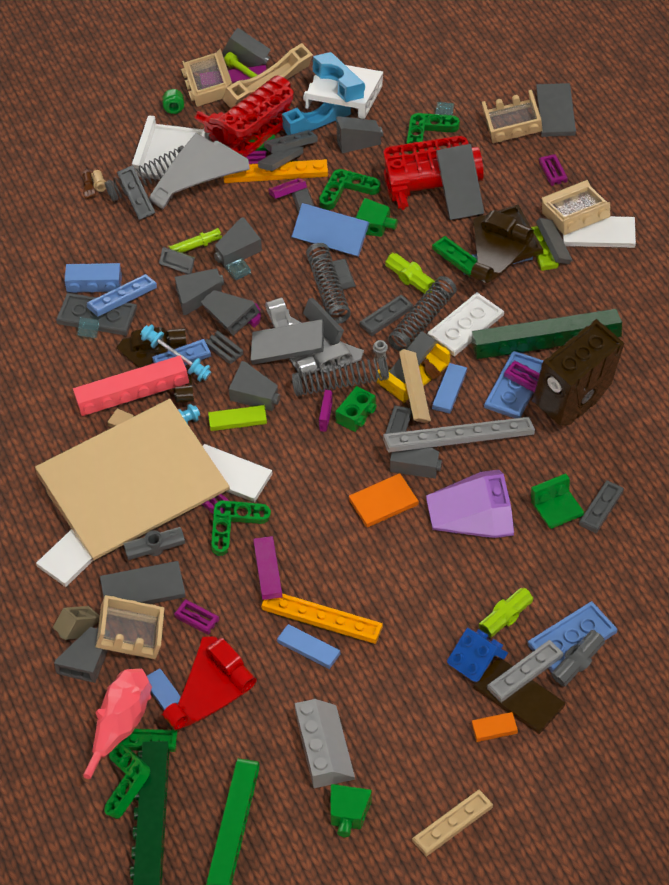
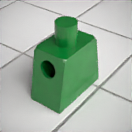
M364 198L356 218L369 222L366 235L381 237L386 228L394 230L397 228L398 219L390 218V208L388 206Z
M331 784V825L339 826L337 832L339 836L349 837L351 828H362L372 803V790Z

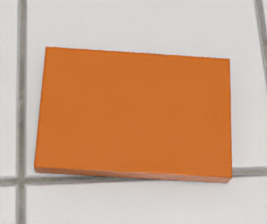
M400 473L349 495L350 503L367 528L419 505L418 499Z

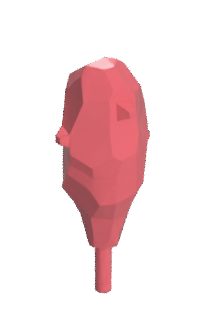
M126 669L120 672L115 681L108 686L101 709L96 711L98 719L92 750L93 756L83 774L84 778L91 779L100 759L106 757L121 741L131 735L143 717L147 701L151 699L150 692L152 689L143 669Z

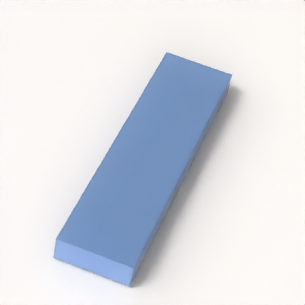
M145 274L87 302V308L98 317L157 288V283Z

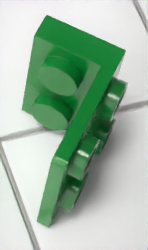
M566 473L531 487V503L550 529L584 515L583 509L569 491L570 478Z

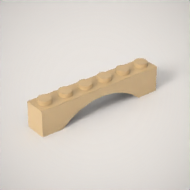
M301 43L263 73L247 80H239L227 87L223 100L230 108L234 107L272 77L278 75L288 79L307 68L313 54Z

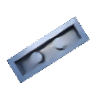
M120 263L66 264L65 286L67 292H110L121 286L122 272Z

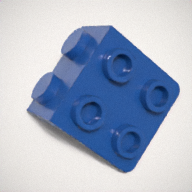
M467 627L449 656L447 663L472 681L478 682L493 657L497 656L505 659L508 652L502 649V643L495 639L492 641L488 640L487 637L489 635L480 629L476 632Z

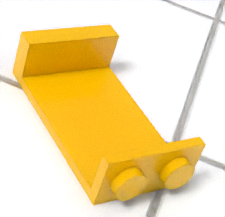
M437 343L426 358L441 372L450 363V352L447 348ZM420 364L419 369L422 383L425 386L431 379L426 375L425 367ZM390 372L388 380L381 381L378 378L377 383L405 403L409 399L406 383H403Z

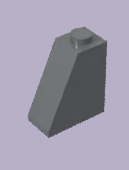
M237 27L226 44L222 55L224 58L227 53L232 52L243 65L255 67L262 64L266 65L270 59L268 54L271 49Z
M336 117L337 143L341 153L381 145L383 130L382 127L378 126L376 120Z
M244 217L240 218L215 244V259L224 268H227L262 251L261 238Z
M217 268L175 277L176 290L183 315H187L202 306L201 301L212 291L222 292L224 279L223 275H219Z
M216 290L212 291L201 301L205 310L232 336L260 312L253 301Z
M242 361L229 387L230 401L249 406L264 405L265 410L273 411L275 404L278 405L280 401L278 385L248 363Z
M431 447L396 451L391 454L390 472L436 479L437 471L441 472L442 460H439V452Z
M90 627L55 660L54 665L57 674L96 683L108 650L96 648L98 628ZM105 630L104 637L111 638L110 632Z

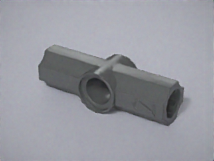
M178 527L164 532L150 531L145 537L123 543L127 559L131 560L148 554L159 556L165 549L185 544L182 529Z
M590 630L579 644L570 647L565 653L566 658L551 673L552 678L561 686H566L578 672L585 670L591 664V658L605 644L602 635L595 630Z

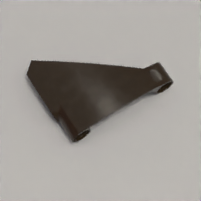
M494 210L490 211L487 216L482 215L473 219L478 262L472 267L470 277L485 283H489L502 274L525 250L534 236L533 228L521 225L513 217Z
M161 327L154 328L155 332L159 333L162 331L164 333L161 340L171 348L176 349L187 345L185 328L168 331ZM143 329L133 331L131 337L123 338L116 347L138 368L154 364L152 357L169 351L159 343L155 348H152L149 340L142 341L140 333ZM189 364L185 365L187 372L190 368ZM188 374V384L167 390L175 396V404L194 401L191 374Z

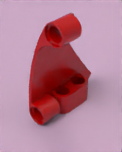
M215 636L202 637L179 703L170 704L161 715L175 730L181 729L206 718L249 691L256 684L257 679L244 666V662L237 652L223 638L217 639Z

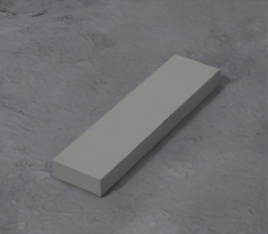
M548 640L488 684L487 689L500 702H503L563 657V652L552 641Z

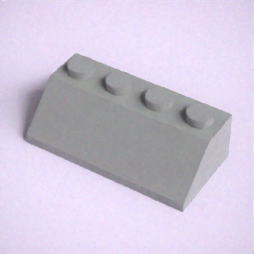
M317 699L295 703L296 719L313 788L355 780L337 706Z

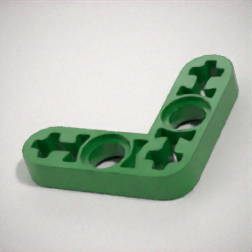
M415 113L410 118L407 144L422 142L425 131L456 132L460 128V120L452 115ZM438 121L439 124L434 125L431 124V122ZM419 132L420 135H413L412 133Z
M337 169L332 173L320 196V207L325 210H332L345 188L369 195H376L381 190V183L374 177ZM354 180L361 181L359 184L352 183ZM331 188H337V189H338V190L335 191V192L330 191Z
M224 500L217 502L213 512L212 552L217 556H223L228 552L231 521L264 524L270 519V508L265 504ZM222 507L225 508L224 514L220 511ZM231 508H234L233 515H231ZM243 508L247 510L248 514L240 516L237 510ZM260 511H263L264 517H260ZM223 524L227 527V530L219 532L216 526ZM219 538H223L222 549H218Z
M121 743L110 752L109 758L125 773V776L108 799L104 808L105 814L114 819H118L124 814L150 774L149 766L132 750Z

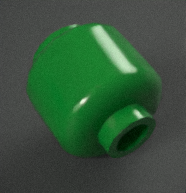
M170 89L164 93L162 97L164 110L169 114H177L183 110L184 97L179 90Z

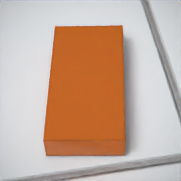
M512 712L472 720L471 722L477 742L518 734Z

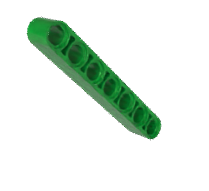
M237 759L206 885H232L258 778L259 761Z

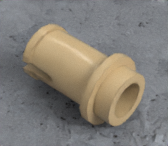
M100 170L93 171L91 177L94 181V189L102 192L106 189L104 184L106 181L103 179Z

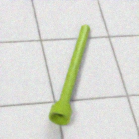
M232 52L227 53L224 57L225 64L228 67H236L250 78L257 76V74L240 63L237 56Z

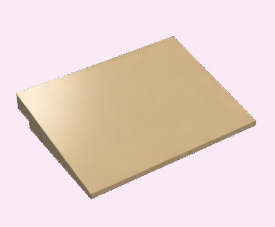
M171 399L35 466L37 476L45 486L47 494L93 561L119 548L123 543L140 537L230 489V486Z

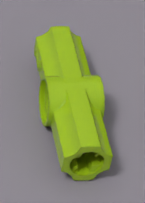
M397 253L390 254L385 261V266L397 273L404 284H412L424 294L435 283L433 279L422 272L421 267L416 262L409 263Z
M520 588L507 600L502 599L495 605L493 612L479 623V629L492 638L504 626L512 625L518 619L519 614L533 602L530 592L526 588Z

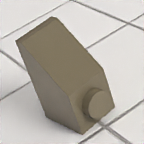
M89 606L63 608L53 628L65 640L78 639L86 630L99 622L100 616Z

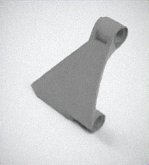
M195 133L164 173L151 193L149 200L156 206L164 209L174 193L219 177L247 171L250 169L249 161L221 142H211L202 135Z
M282 297L265 303L267 313L274 328L301 323L290 316L289 309L286 308ZM324 336L323 352L292 357L290 360L300 374V377H303V371L306 373V376L309 375V370L313 374L315 369L318 372L321 368L327 373L326 367L329 368V371H332V366L336 370L338 365L344 367V364L349 365L350 362H358L362 359L364 350L341 341L338 344L332 345Z

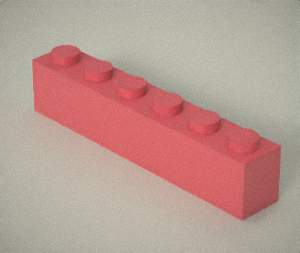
M180 355L73 388L81 416H85L169 390L176 386L188 384L189 379Z

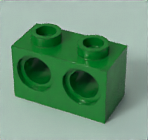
M356 386L336 410V423L356 432L359 427L365 424L366 418L375 412L377 407L376 395Z

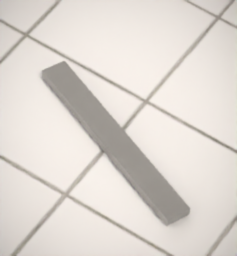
M529 417L383 434V441L388 452L534 435L535 428Z

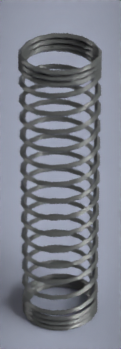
M181 145L180 147H178V150L174 148V153L172 151H169V155L164 153V158L162 156H159V160L154 158V163L149 160V165L147 163H144V168L141 165H139V170L135 168L140 174L146 187L147 183L142 176L140 167L146 173V176L150 184H152V181L145 167L146 164L147 167L150 169L154 180L157 182L156 176L152 171L150 162L155 167L161 179L162 176L159 170L157 169L155 160L160 164L163 173H165V170L161 164L160 157L163 159L168 169L169 165L167 164L165 155L169 158L172 164L173 161L171 159L170 152L176 158L175 150L178 153H180L184 146ZM114 177V182L109 179L104 183L113 202L119 199L115 188L122 199L115 179L120 184L125 196H127L120 179L118 180L116 177Z
M315 243L307 249L306 255L315 277L323 306L329 315L341 314L348 310L342 317H332L337 319L335 321L338 324L343 323L351 315L350 308L348 307L328 246L324 243ZM324 247L327 249L318 250L314 252L311 256H309L310 252L315 248ZM320 251H326L325 254H321L316 256L315 258H312V256L315 253ZM338 309H345V310H343L342 312L333 313L334 311H336V310H338Z
M445 276L438 277L435 283L414 305L413 309L409 311L406 317L388 336V341L397 351L407 350L412 343L410 339L415 340L413 335L417 337L419 335L417 332H421L420 328H423L422 331H424V328H427L428 324L440 312V309L457 292L456 285L451 279ZM439 280H444V281H446L448 284H450V286H451L452 289H453V292H452V290L449 288V286H447L446 284H444V283H442V282H439ZM439 283L445 285L451 293L444 290ZM435 292H438L440 295H442V297H443L445 300L440 299V298L435 294ZM431 295H433V296H435L436 298H438L439 301L441 302V304H439L438 302H436V301L432 298ZM428 299L435 302L438 308L433 306ZM425 303L432 306L435 311L430 310ZM422 307L429 310L432 315L426 313ZM419 311L426 314L429 319L423 317ZM416 315H419L421 318H423L425 323L420 321ZM412 318H414V319H416L417 321H419V323L422 325V327L419 326V325H417V324L413 321ZM409 322L413 323L419 330L413 328ZM406 326L410 327L416 334L410 332ZM403 330L407 331L412 336V338L407 336ZM392 335H394L395 340H396L401 346L406 347V348H402V347L398 346V345L393 341ZM395 336L402 339L406 346L401 344Z
M384 356L378 358L381 378L378 373L376 359H373L376 380L373 377L371 363L368 359L370 381L367 378L365 363L362 360L364 383L360 376L359 364L356 361L358 384L354 377L353 365L350 362L353 377L352 385L348 378L346 364H344L347 378L346 385L342 378L341 366L338 365L341 386L338 385L335 367L332 366L335 388L331 383L329 368L326 367L329 389L326 387L324 371L321 368L323 390L319 385L318 372L315 369L317 391L313 386V377L309 370L312 386L311 393L308 389L306 373L303 371V379L306 386L305 394L300 374L293 373L292 384L295 395L297 397L306 395L307 391L309 394H312L313 390L315 393H318L319 389L321 392H324L325 388L330 390L331 387L333 390L336 387L341 389L342 385L347 388L348 383L353 387L354 382L356 385H359L360 381L362 384H365L366 380L368 383H371L372 379L374 382H377L378 378L381 381L388 380L389 371Z

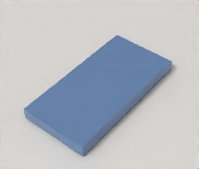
M302 203L292 238L313 244L324 243L330 249L359 257L369 222Z
M513 351L489 394L484 408L512 418H521L534 392L504 377V372L515 360L540 373L543 360Z
M591 601L529 640L527 645L532 651H535L550 640L563 652V657L548 668L552 673L566 658L565 653L573 645L579 644L590 630H595L601 634L605 641L617 633V628Z

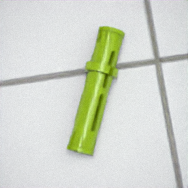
M216 228L207 233H199V236L168 246V248L183 253L202 245L205 247L208 243L221 239L222 235H220L219 228Z

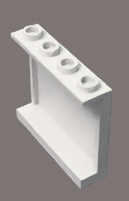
M346 65L365 83L364 98L345 102L337 95L338 81L320 79L315 75L313 82L309 84L308 91L304 93L305 108L308 109L313 100L358 108V118L365 119L382 88L383 72Z
M148 116L132 165L139 170V165L144 168V163L149 165V160L154 163V158L159 160V156L164 158V153L168 155L169 151L174 153V148L178 150V147L181 145L185 146L195 133L202 135L208 140L211 138L204 129L156 124L155 116ZM170 152L172 161H174L175 157ZM165 155L167 164L170 166V165H171V161H170L169 158ZM160 157L161 164L166 172L167 166L163 159ZM155 160L157 169L159 170L161 176H163L164 173L161 169V166ZM150 162L152 171L155 174L156 179L160 180V177L155 167ZM145 164L149 177L154 179L150 169ZM140 167L143 178H147L146 173ZM135 169L138 177H141L138 171Z

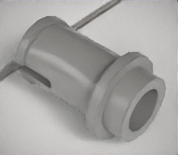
M378 340L373 345L374 358L377 363L378 358L384 356L386 359L388 346L383 340Z

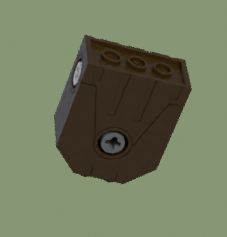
M595 319L589 326L581 330L577 336L571 338L563 347H560L543 361L532 401L560 426L571 425L575 419L582 416L590 407H593L612 384L625 343L600 321Z

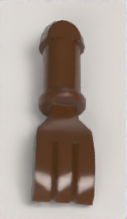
M86 169L83 171L85 199L95 197L96 192L92 185L91 172Z
M428 358L422 361L421 365L425 367V373L431 380L441 375L440 371L434 364L429 362Z

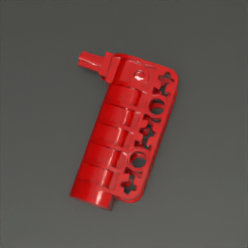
M277 75L226 113L220 112L216 114L214 112L208 116L203 112L197 111L194 119L204 124V131L209 133V137L213 142H221L240 155L247 157L272 135H276L283 129L282 113L291 110L288 107L294 98V92L291 89V83L284 77Z
M454 136L390 146L384 149V162L386 166L384 169V180L389 197L392 201L397 202L398 208L405 210V207L409 206L407 199L410 196V192L443 187L436 150H440L438 148L440 146L450 148L451 145L456 147L469 144L467 138ZM472 147L478 182L483 181L484 170L479 147ZM412 151L413 153L405 154L404 152Z

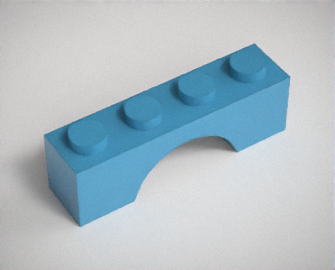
M329 52L313 56V72L320 79L338 81L337 95L345 102L364 98L365 83L333 53Z
M324 102L318 109L308 113L301 112L298 108L282 113L283 129L288 135L306 130L311 131L336 121V117L350 115L351 107Z

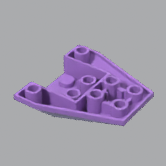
M500 470L479 472L426 495L432 530L490 538L514 535L510 499L504 474Z

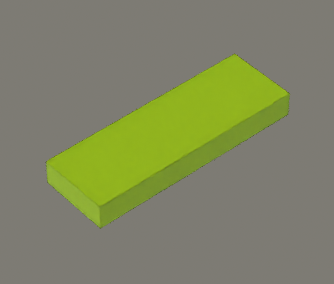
M531 227L534 229V233L544 252L536 256L540 270L558 268L559 264L555 262L539 227Z
M264 405L208 412L211 431L267 424Z

